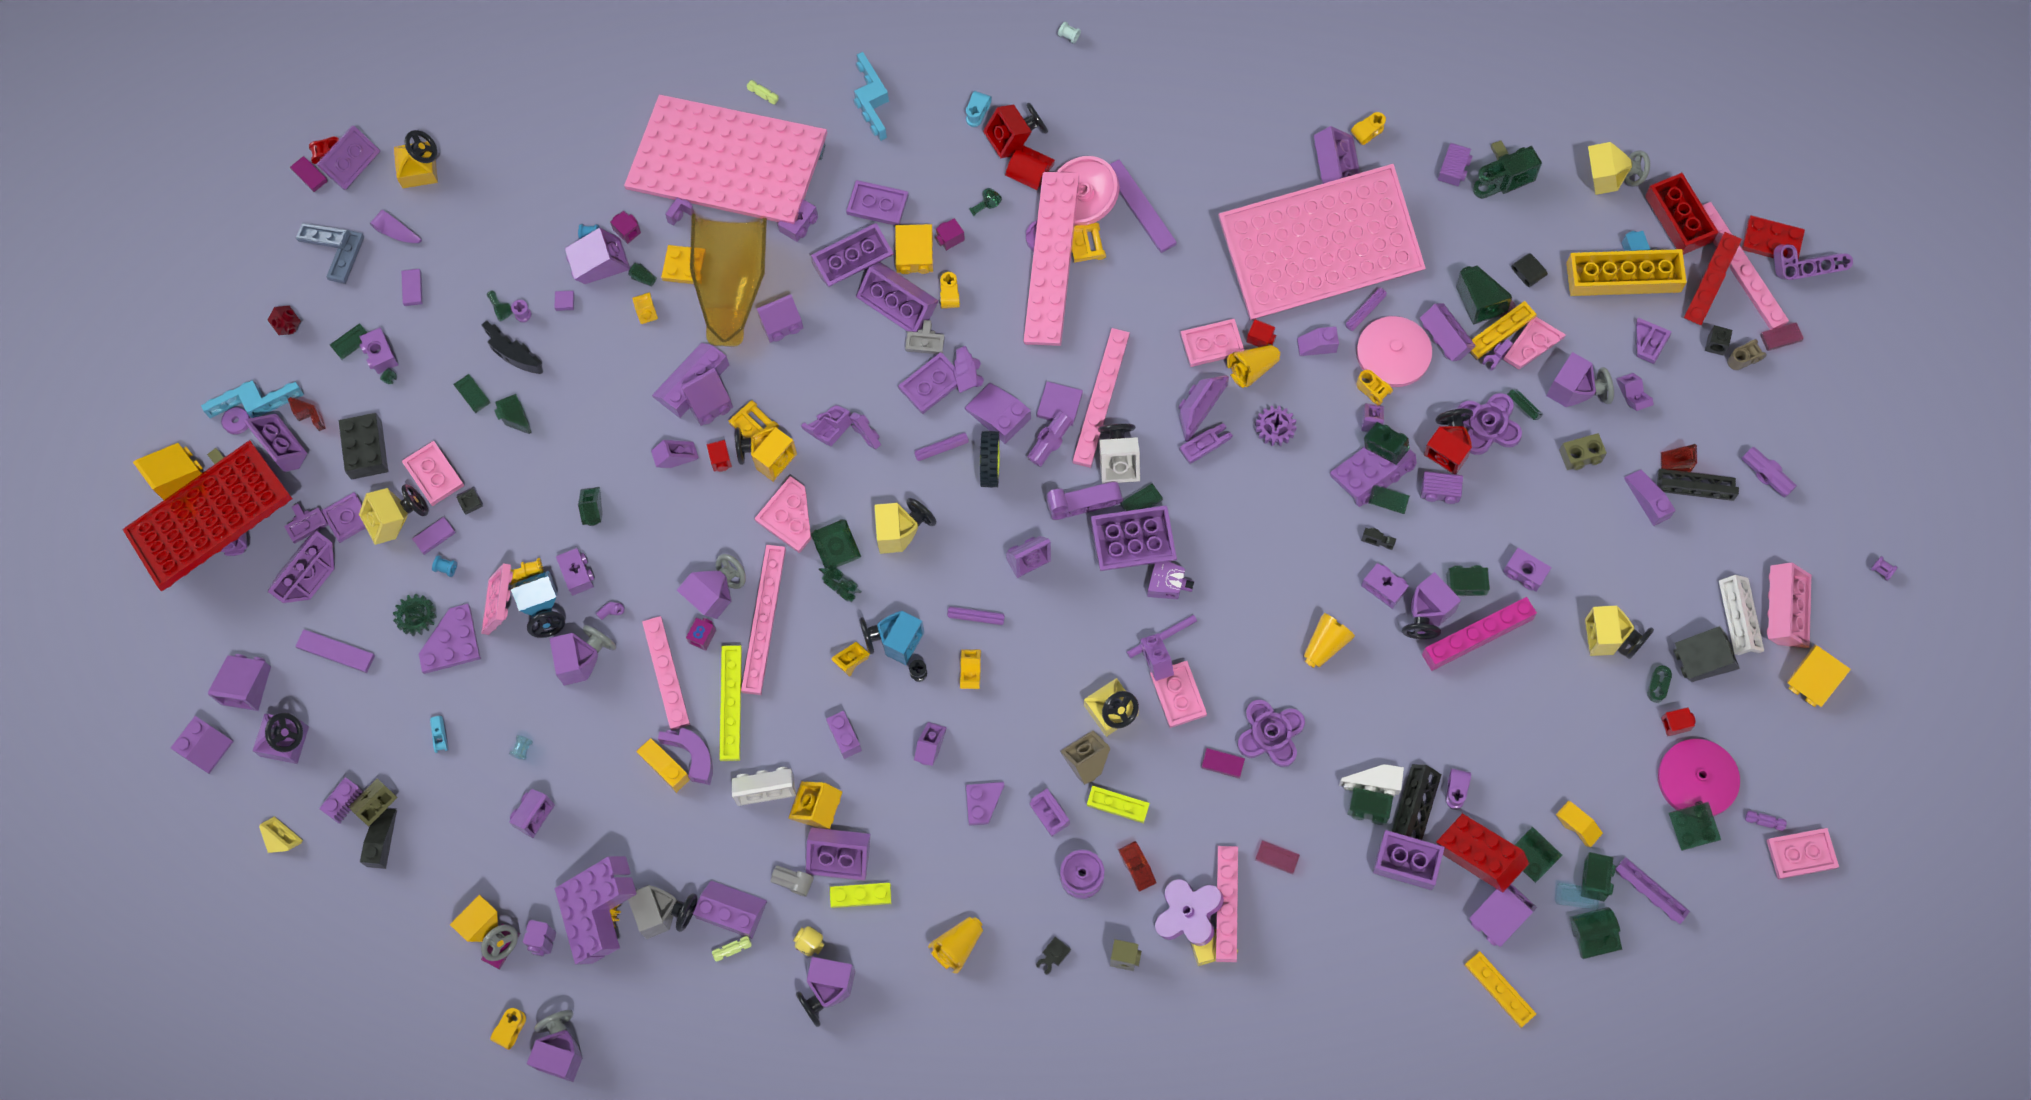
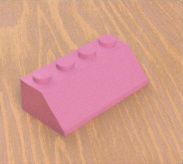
M1792 562L1770 566L1769 610L1767 612L1769 627L1767 629V636L1770 641L1777 645L1810 648L1812 575Z

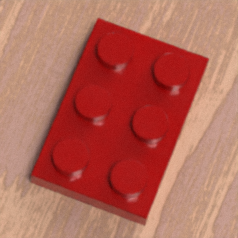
M1750 215L1742 250L1774 258V250L1777 246L1793 245L1797 250L1799 259L1805 229ZM1785 248L1784 251H1783V256H1784V257H1786L1787 254H1788V251H1787L1786 248Z

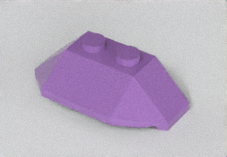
M1227 375L1200 380L1197 386L1194 384L1190 389L1188 399H1183L1179 405V417L1185 441H1190L1227 387L1229 382Z
M315 531L277 574L267 592L282 603L310 600L334 570L332 542L318 531Z

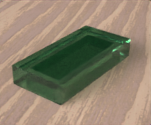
M359 323L331 343L330 347L343 360L360 347L359 344L362 343L360 336L366 334L367 331Z
M469 374L453 384L475 414L490 404L488 398Z
M1512 389L1507 394L1533 420H1539L1543 416V413L1518 389Z
M1152 483L1122 501L1121 506L1125 511L1151 508L1161 502L1163 497Z
M1373 485L1368 504L1405 514L1410 496Z

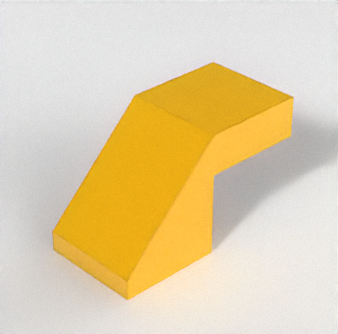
M961 649L960 689H980L981 650Z
M1568 801L1556 814L1563 826L1576 832L1585 846L1591 848L1603 834L1596 822L1571 801Z

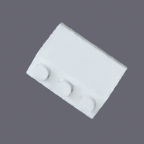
M787 767L777 768L773 772H768L767 770L758 771L756 775L750 776L749 774L737 775V778H732V797L737 806L796 796L794 775L792 769Z

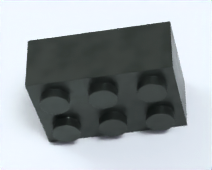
M372 413L338 420L344 470L349 478L352 480L387 473L388 465L383 426L378 415Z

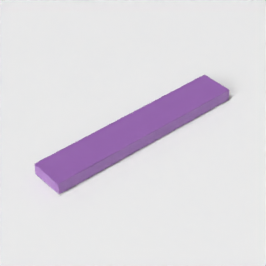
M1120 159L1111 163L1110 166L1114 169L1119 180L1120 195L1160 253H1163L1177 244L1176 240Z

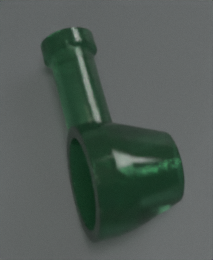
M987 188L982 192L983 201L969 208V211L975 216L986 207L989 209L995 208L1002 201L1001 195L992 188Z
M492 290L486 294L493 305L499 322L513 314L509 303H499L495 291Z

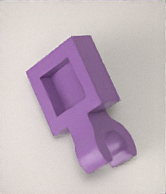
M1508 339L1503 344L1499 343L1493 350L1495 354L1487 355L1482 364L1484 365L1490 361L1493 363L1490 370H1494L1508 353L1513 343Z

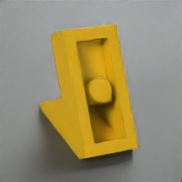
M855 642L833 656L831 660L850 677L855 667L866 661L870 654Z

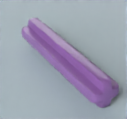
M1379 288L1346 322V328L1353 331L1386 297L1387 292Z
M961 433L918 449L914 454L917 461H921L967 444L969 440L966 433Z
M951 606L948 608L947 613L949 618L1003 625L1005 619L1004 614Z

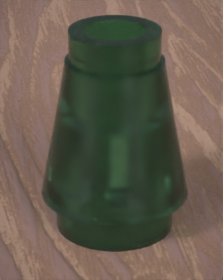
M635 262L628 272L631 279L651 287L657 279L641 263Z

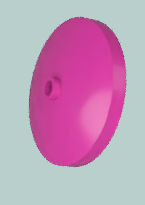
M1689 739L1674 745L1664 755L1658 769V783L1662 795L1674 809L1686 816L1709 818L1724 812L1735 801L1740 788V774L1734 759L1724 748L1708 740Z

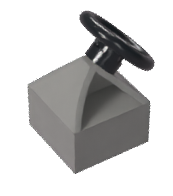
M650 885L636 890L637 894L628 899L639 932L646 939L670 930L674 916L677 917L676 930L682 932L688 926L698 900L697 895L693 893L687 897L685 902H682L664 890Z

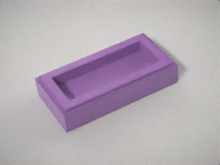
M421 270L401 271L403 305L423 304Z
M443 517L412 538V540L423 555H425L454 535L455 531Z

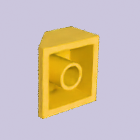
M801 781L789 819L816 828L830 829L834 821L836 809L840 803L842 791L827 783Z

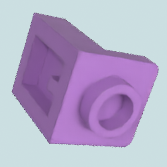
M676 198L665 214L667 222L674 226L677 221L681 220L684 212L693 216L692 204L685 199Z

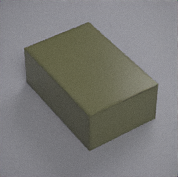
M1502 140L1491 144V149L1497 160L1508 156V151Z
M217 448L207 454L214 464L224 458Z

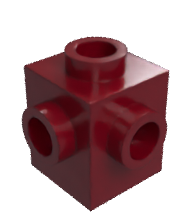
M290 305L274 307L267 319L279 336L294 334L301 322Z

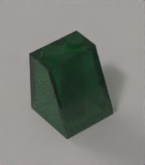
M1478 265L1473 267L1467 266L1460 271L1456 288L1473 325L1508 313L1512 296L1507 290Z

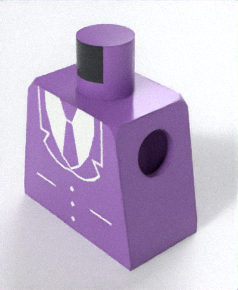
M1169 561L1155 563L1147 597L1179 599L1181 590L1192 592L1195 581L1184 579L1185 568Z

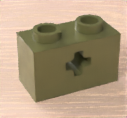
M377 778L349 808L369 827L398 797Z
M1114 939L1110 966L1134 971V967L1139 966L1142 951L1138 950L1139 944Z

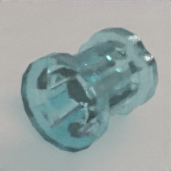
M517 735L515 746L509 754L517 759L526 760L527 757L525 755L533 741Z

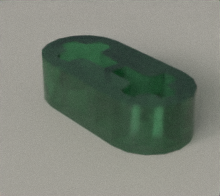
M1658 666L1652 673L1647 696L1654 703L1663 701L1667 696L1672 678V672L1669 667ZM1661 671H1663V672H1664V676H1666V677H1664V679L1662 680V682L1659 681V680H1660V675H1659V673H1660ZM1657 687H1660L1659 693L1662 694L1659 697H1656V694L1653 692Z

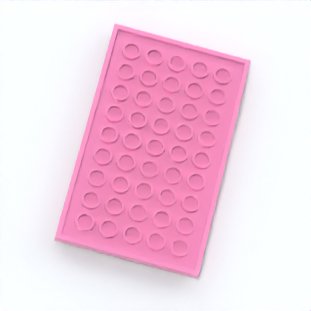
M659 95L624 187L631 191L676 200V198L685 199L696 205L775 222L783 221L794 224L797 221L801 203L807 193L828 132L827 129Z
M1394 164L1218 214L1250 320L1426 269Z

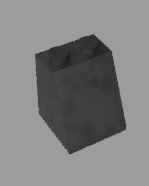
M1721 626L1675 643L1676 649H1674L1677 660L1682 661V674L1684 678H1688L1691 682L1740 669L1727 634Z

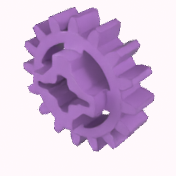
M1270 406V411L1263 409V414L1259 413V420H1256L1255 424L1258 426L1256 427V433H1260L1259 439L1265 438V444L1270 441L1272 446L1275 445V442L1282 446V441L1289 443V438L1293 439V432H1296L1297 429L1294 426L1296 425V419H1292L1293 413L1287 414V408L1282 411L1281 406H1278L1277 409ZM1276 421H1277L1278 427H1277V429H1276V431H1275L1274 424H1275Z

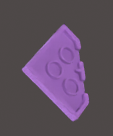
M469 604L450 608L419 652L423 674L481 659Z

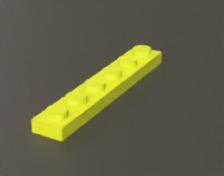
M741 645L722 646L720 761H740Z

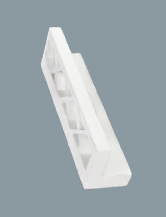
M1733 575L1719 580L1734 654L1741 655L1750 651L1756 653L1764 652L1749 578Z

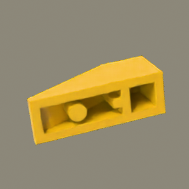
M651 738L636 751L676 793L690 781L688 774Z

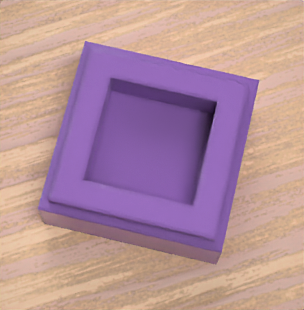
M555 291L554 308L556 311L574 310V291Z

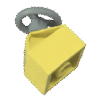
M1611 142L1588 146L1595 195L1618 191L1624 180L1629 186L1635 187L1642 184L1647 178L1650 171V159L1646 152L1638 150L1631 153L1628 157ZM1642 157L1645 163L1644 171L1641 169ZM1637 174L1640 178L1632 181L1629 177Z

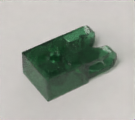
M1532 146L1522 147L1510 155L1505 154L1499 160L1480 168L1478 173L1479 180L1475 182L1473 192L1478 198L1484 199L1501 191L1503 194H1506L1536 181L1542 161ZM1484 185L1488 187V189L1484 192L1480 191L1478 188Z

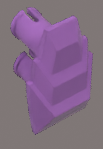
M966 346L957 349L956 360L954 361V374L959 393L974 386H982L984 379L982 376L977 375L976 371L981 365L980 360L973 358Z

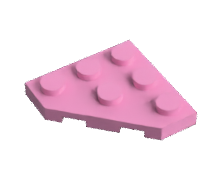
M790 476L754 519L762 527L800 553L811 540L806 488Z

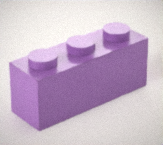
M1444 303L1434 304L1420 317L1423 327L1433 335V340L1445 351V356L1449 360L1460 361L1476 347Z

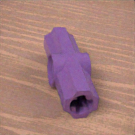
M1059 411L1051 424L1040 431L1037 437L1039 441L1027 458L1032 463L1041 467L1050 453L1056 451L1061 446L1062 436L1072 424V419Z
M1752 447L1741 458L1756 472L1757 478L1763 484L1771 485L1784 498L1796 488L1797 485L1782 472V467L1779 463L1767 459L1755 447Z

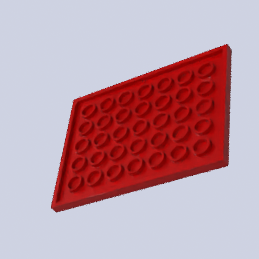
M249 440L122 530L156 586L162 592L183 576L188 575L197 566L205 563L207 559L220 552L228 544L236 541L245 532L253 529L259 522L271 516L272 513L285 506L293 498L254 444Z

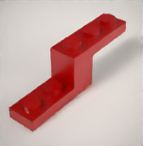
M1724 232L1684 316L1685 319L1702 325L1726 276V271L1742 241L1741 238Z

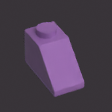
M1337 327L1317 328L1298 337L1299 355L1337 353L1339 346Z
M663 440L651 450L655 465L660 468H673L699 458L694 442Z
M930 722L927 723L918 739L914 761L920 762L923 765L933 766L938 757L947 727Z

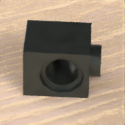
M1714 325L1708 334L1705 351L1723 356L1730 345L1733 330Z

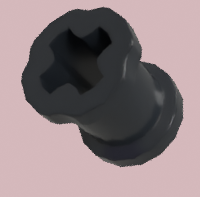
M914 660L910 663L909 671L911 678L916 682L923 681L927 677L926 664L922 660ZM917 668H920V673H916Z

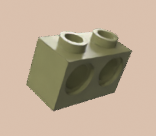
M1599 433L1565 442L1559 449L1567 470H1579L1588 464L1597 465L1603 461L1607 454ZM1589 449H1594L1596 453H1591ZM1571 454H1576L1578 458H1573Z

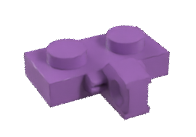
M855 412L849 416L854 424L852 428L855 432L861 434L868 446L874 449L881 446L878 440L880 437L874 429L871 430L868 425L870 422L866 416Z
M296 504L292 506L296 517L292 518L293 521L284 527L295 544L329 524L319 508L311 512L308 510L304 512L302 507Z

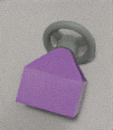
M1574 352L1567 359L1546 395L1564 407L1582 403L1594 395H1600L1605 404H1611L1614 399V386L1609 371L1605 367H1601L1597 373V380H1594L1593 364Z
M722 554L717 558V571L691 572L677 589L703 615L715 619L732 602L729 587L733 589L742 588L746 581L742 565L736 558L728 554ZM728 561H730L731 563H733V564L735 565V567L737 568V570H735V569L729 564ZM735 576L739 577V583L731 582L732 578Z
M588 625L583 627L585 634L590 637L587 643L574 633L549 638L557 677L564 686L586 681L595 667L598 653L602 647L615 650L616 644L606 635Z
M572 1010L554 1013L536 1024L534 1029L537 1033L549 1031L550 1035L535 1041L527 1065L544 1073L574 1082L583 1058L577 1043L565 1026V1023L574 1015Z

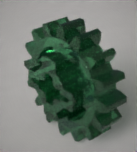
M415 594L414 598L407 595L406 601L400 599L402 604L395 605L398 611L393 612V615L397 617L393 621L395 624H398L397 628L400 631L403 630V633L406 635L409 632L412 636H415L416 632L423 635V629L429 631L428 625L435 624L432 619L437 618L436 614L433 613L436 611V608L431 606L433 603L430 599L427 600L424 595L421 598L418 594Z

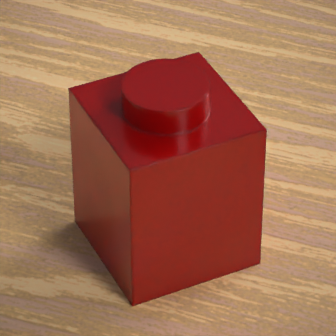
M1255 319L1247 335L1246 342L1257 347L1273 345L1277 337L1274 334L1275 327Z
M725 440L706 444L714 472H723L732 467Z
M1689 707L1666 712L1661 717L1667 737L1691 731L1696 723L1695 716L1692 712L1690 713Z

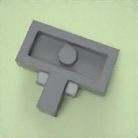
M924 320L923 330L907 332L905 350L929 354H939L941 352L943 354L945 336L931 331V320Z

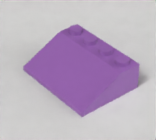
M1167 505L1091 516V528L1100 571L1177 560Z

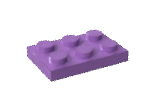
M352 125L316 165L338 186L346 190L380 150Z
M856 180L846 213L854 217L890 225H900L909 193L908 191Z
M940 352L898 385V389L923 415L957 388L954 374L955 367Z

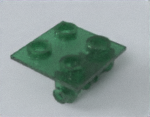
M819 568V571L824 574L822 577L823 583L833 591L837 590L836 593L845 601L853 602L856 598L854 594L862 592L857 588L858 585L854 581L845 579L843 577L844 574L839 569Z
M1698 801L1694 803V806L1669 812L1681 851L1721 840L1709 802L1703 803Z
M1533 827L1515 844V846L1524 851L1529 862L1523 872L1535 883L1562 856Z

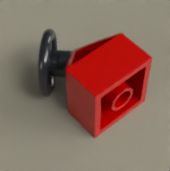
M1027 103L1026 106L1032 115L1025 118L1022 117L1014 104L997 107L983 130L1000 159L1011 157L1016 149H1022L1032 130L1039 126L1043 133H1048L1047 127L1031 103Z
M1460 408L1439 414L1435 419L1436 423L1448 426H1439L1425 448L1424 456L1454 475L1458 473L1466 462L1472 448L1471 438L1463 422L1473 416V411L1467 408Z

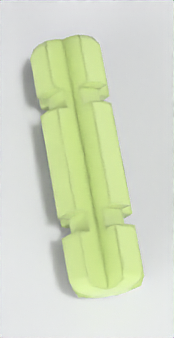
M750 80L747 84L749 91L755 92L756 95L765 100H769L768 102L771 104L778 102L779 96L777 94L771 93L769 89L760 84L757 85V82Z
M749 937L740 938L741 941L735 940L722 946V949L717 948L713 950L714 960L718 962L723 960L724 956L727 958L741 952L743 948L744 950L750 948L752 944Z

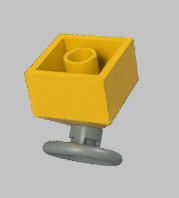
M481 894L450 923V926L467 942H482L481 953L489 961H498L508 956L518 941V933L513 926H498L497 910ZM501 931H509L511 934L504 936ZM511 941L509 946L503 952L499 953L500 949L506 943ZM488 944L493 948L491 954L487 951Z

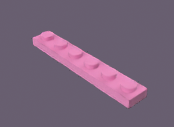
M659 616L642 621L670 729L672 731L689 726L690 722L662 617Z
M1218 846L1217 888L1223 894L1224 901L1222 907L1217 911L1216 962H1237L1238 846Z

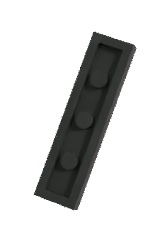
M1668 469L1658 470L1657 486L1664 493L1734 501L1739 495V487H1736V478ZM1663 475H1669L1672 479L1663 478ZM1686 477L1689 478L1691 481H1685L1681 479ZM1708 480L1710 483H1702L1701 481ZM1722 482L1730 483V486L1719 484Z
M1412 764L1392 832L1411 837L1413 830H1415V839H1423L1442 774L1428 765ZM1430 774L1434 776L1431 785L1428 780ZM1424 793L1427 795L1426 803L1423 801ZM1419 811L1421 812V815H1422L1420 821H1418V817H1417Z

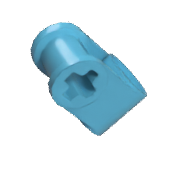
M977 91L972 93L966 108V122L969 126L977 127L982 123L990 107L992 96Z

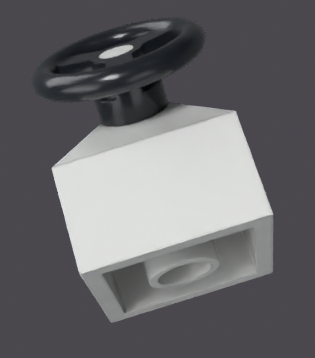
M1110 424L1098 428L1100 433L1110 434V439L1099 440L1102 484L1140 481L1138 437L1125 438V432L1135 430L1134 424Z

